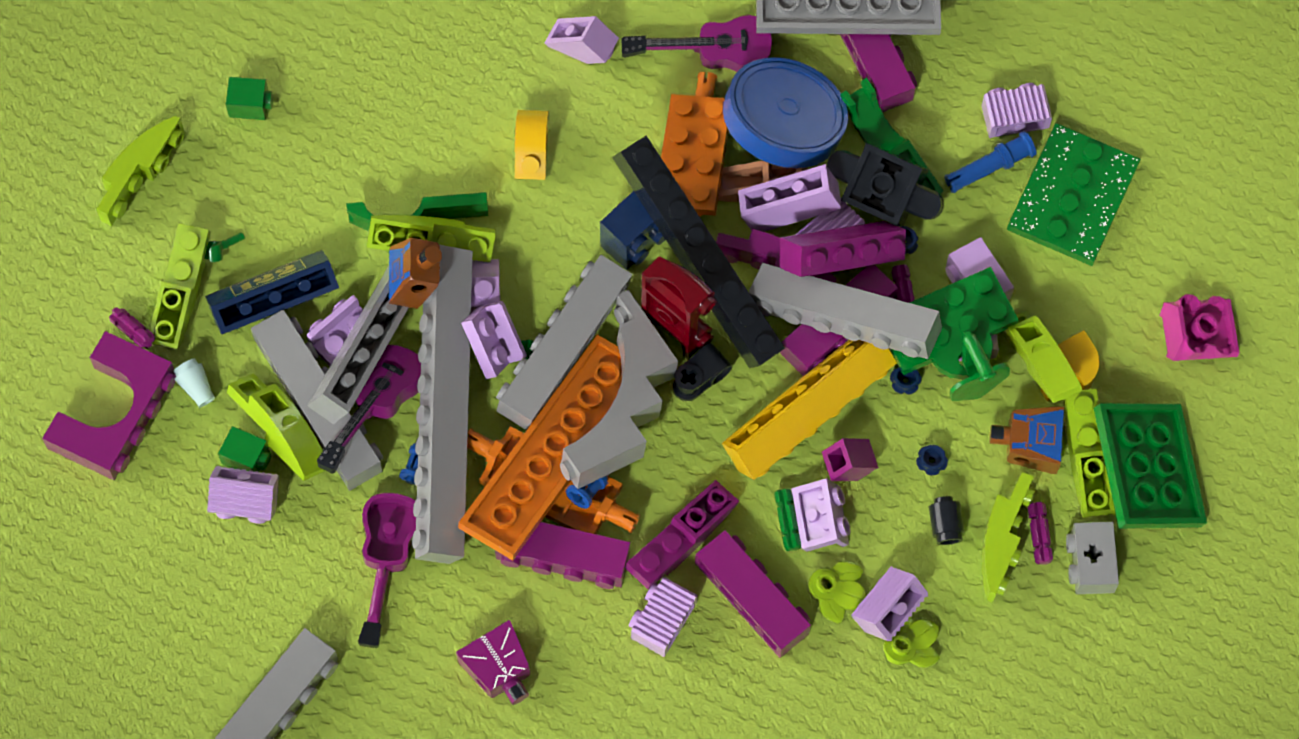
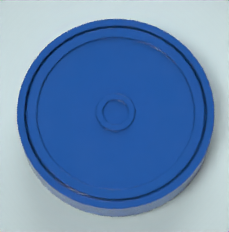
M762 58L744 65L732 79L723 101L724 120L733 138L750 154L780 167L806 168L824 162L837 149L848 124L847 106L842 100L841 93L837 87L816 69L804 63L786 58Z

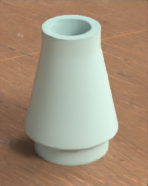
M193 358L174 369L175 381L196 402L199 408L215 399L202 363L198 364L196 359Z

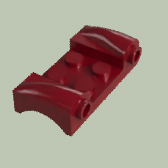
M658 256L642 273L641 309L653 325L662 326L681 342L683 356L689 360L698 349L711 343L714 338L711 334L712 327L699 316L701 314L705 316L713 309L716 304V300L713 299L715 293L703 280L688 269Z

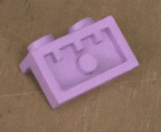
M354 295L347 300H340L333 307L332 313L324 320H317L308 330V342L312 343L318 355L329 367L363 311L358 299Z
M503 301L477 307L461 322L486 379L497 377L509 363L520 361L527 356Z
M826 478L791 488L802 549L808 552L833 544H838L842 547L848 546L850 525L843 513L842 505L845 504V496L841 487Z

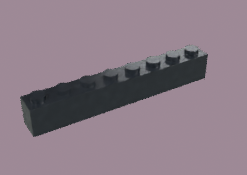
M647 135L613 156L612 158L682 266L697 275L715 293L713 299L716 300V304L712 312L749 369L762 365L784 350L783 344Z

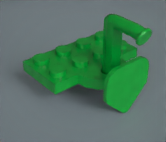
M991 267L909 302L939 311L942 329L929 359L922 357L912 358L900 351L890 349L903 375L933 363L942 374L949 378L962 380L950 389L952 401L979 399L1010 375V368L1007 363H1001L993 367L990 364L993 350L991 336L1017 324L1019 320ZM960 358L962 359V366L959 363Z

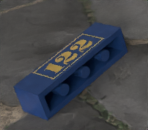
M320 250L206 295L205 298L215 324L222 335L278 313L281 310L336 290L339 286L329 259Z

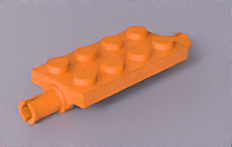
M699 72L695 96L671 94L661 158L700 217L702 215L716 216L729 130L723 116L724 98L713 97L717 75L708 72L707 78H705V72Z
M510 426L501 440L496 439L494 441L474 431L472 428L468 430L467 449L485 457L486 462H488L479 479L480 484L486 486L523 436V432ZM608 476L607 486L602 490L599 489L594 495L589 508L578 507L568 498L566 489L569 485H574L570 481L545 516L563 527L597 534L600 526L606 520L632 533L635 529L633 526L634 524L637 525L641 515L616 503V498L623 488V483Z

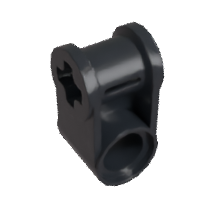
M708 343L676 370L673 392L680 400L692 401L712 385L725 378L732 370L733 365L712 343Z

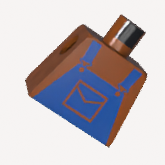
M408 238L389 248V304L418 309L438 287L442 252L437 242Z
M1064 407L1013 410L1009 419V426L991 425L989 444L1007 445V462L1050 474H1057L1061 465Z

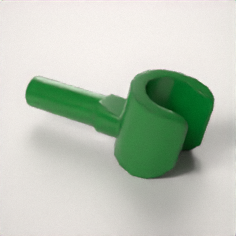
M241 232L222 241H208L204 259H209L210 262L222 261V250L244 240V234Z

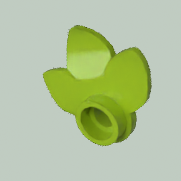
M839 562L831 569L821 568L816 570L809 578V590L819 600L820 612L826 619L834 623L840 624L843 620L845 609L856 610L857 606L867 596L865 589L857 583L863 573V569L857 564ZM822 579H826L829 582V589L822 586Z
M908 617V621L904 622V626L900 627V631H896V636H892V641L885 640L883 649L886 658L896 665L908 662L922 668L934 665L940 660V657L931 646L939 635V626L927 619L913 622L912 618ZM896 645L902 646L905 650L899 649Z

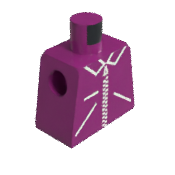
M509 620L456 651L458 663L490 698L505 692L512 705H516L529 696L521 681L530 676V667Z

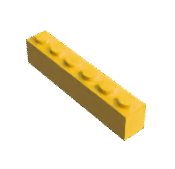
M848 340L722 442V445L738 471L755 480L765 475L770 467L779 459L792 453L794 447L801 441L814 435L818 428L828 419L837 416L841 409L851 400L860 397L873 382L886 376L889 369L897 364L889 348L880 349L872 343L861 340Z

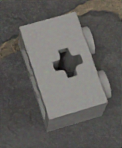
M1113 522L1074 523L1071 533L1066 535L1067 553H1072L1073 565H1069L1068 570L1069 583L1075 584L1076 594L1115 593L1119 581ZM1091 554L1092 559L1096 560V562L1091 563L1090 557H1086V555Z

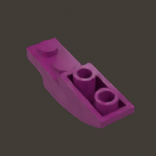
M752 229L749 240L718 233L716 243L729 263H737L739 261L750 264L758 270L762 263L780 267L779 237ZM831 272L811 275L812 277L836 283V278Z
M715 480L676 514L670 525L626 563L625 569L643 586L649 589L665 574L668 576L691 555L739 503V500Z

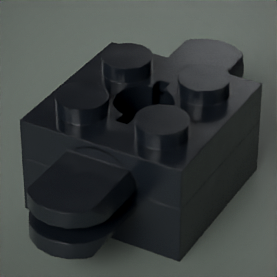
M866 143L861 156L849 151L840 150L834 152L828 159L827 167L835 179L848 184L841 201L895 226H904L909 213L925 220H932L943 212V197L938 192L922 185L929 170L869 143Z

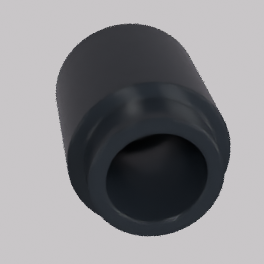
M952 496L935 498L934 504H931L928 508L932 534L937 539V544L952 545L962 542V534L965 533L960 502L953 501Z

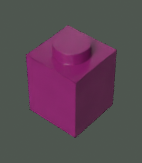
M842 438L822 451L831 481H858L879 468L869 439Z

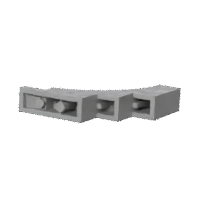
M629 290L617 295L616 307L614 309L615 318L620 324L617 345L621 358L622 381L618 394L610 409L590 432L578 441L563 448L560 463L561 472L566 480L573 482L577 489L644 457L647 441L638 427L659 418L662 399L654 387L675 377L678 360Z

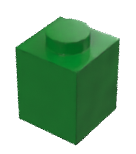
M229 77L225 104L229 118L266 120L267 109H272L273 91L268 90L266 79Z
M234 426L231 427L218 452L221 464L233 469H245L246 471L251 470L253 472L264 471L271 459V453H269L270 450L266 440Z

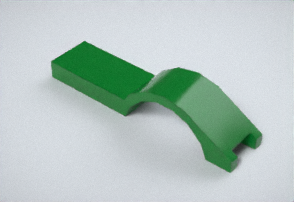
M867 78L860 82L862 88L854 93L849 94L847 90L841 93L840 96L847 106L850 118L865 143L874 144L929 170L909 139H904L889 124L879 106L876 91ZM929 170L922 185L942 195L944 190Z
M487 192L423 197L420 206L411 216L446 219L489 216ZM363 202L346 203L349 223L369 231L371 216L374 215L367 210Z

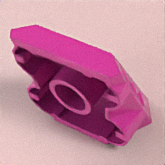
M1185 294L1176 302H1164L1159 316L1163 320L1168 351L1167 358L1173 361L1238 357L1240 352L1231 299L1212 296L1208 300H1199L1194 295Z

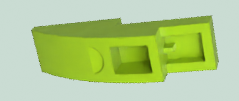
M173 116L144 132L128 145L109 166L101 178L107 192L96 208L101 222L112 226L117 218L120 219L124 215L129 197L132 193H136L142 185V176L154 181L158 173L164 172L169 163L170 153L174 147L178 148L184 139L185 132L179 117Z
M411 215L371 216L366 248L389 251L391 246L408 238H417L437 242L439 245L473 251L472 260L491 263L496 230L465 225L464 221Z
M178 223L165 280L160 285L149 330L155 336L152 345L176 350L180 347L193 312L206 265L204 258L211 233L209 229Z
M1027 310L1017 314L1018 323L1008 327V329L1001 333L1025 361L1028 373L1050 400L1055 403L1082 391L1081 384L1070 364L1036 315L1031 316Z
M252 373L228 385L227 394L266 432L264 440L267 441L268 446L303 481L325 471L318 467L317 459L323 450L314 433L298 409L276 384L267 387Z
M1097 389L1082 390L1064 399L1067 420L1065 430L1082 518L1115 514V508L1093 409L1098 405Z
M1024 472L1021 473L1010 499L999 494L997 495L988 519L982 549V577L986 599L991 603L994 602L997 594L1004 595L1011 579L1005 576L1009 565L1016 568L1023 552L1022 549L1017 548L1021 537L1017 536L1016 533L1023 519L1018 513L1022 505L1029 506L1036 490L1030 487L1034 476Z

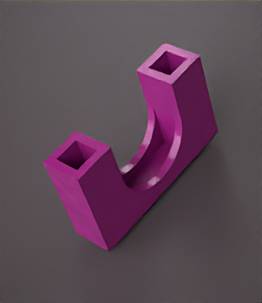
M105 331L89 358L94 369L122 381L133 390L134 399L130 411L118 423L102 428L88 426L61 412H57L42 439L48 450L109 479L115 480L118 473H123L126 470L130 461V452L134 445L139 446L146 433L145 426L150 418L154 419L157 416L161 407L160 400L165 391L170 392L176 382V375L173 372L174 367L171 361Z

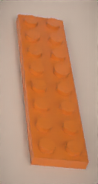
M596 335L458 523L459 529L512 561L515 559L571 481L566 480L560 469L563 448L578 441L590 432L610 409L618 394L622 381L621 358L618 346Z

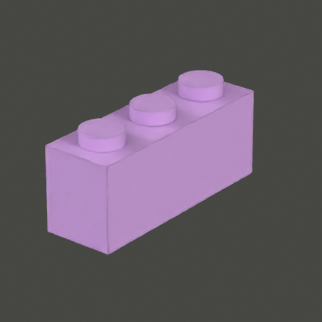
M826 164L738 190L741 217L751 231L755 229L765 232L842 209L838 182Z

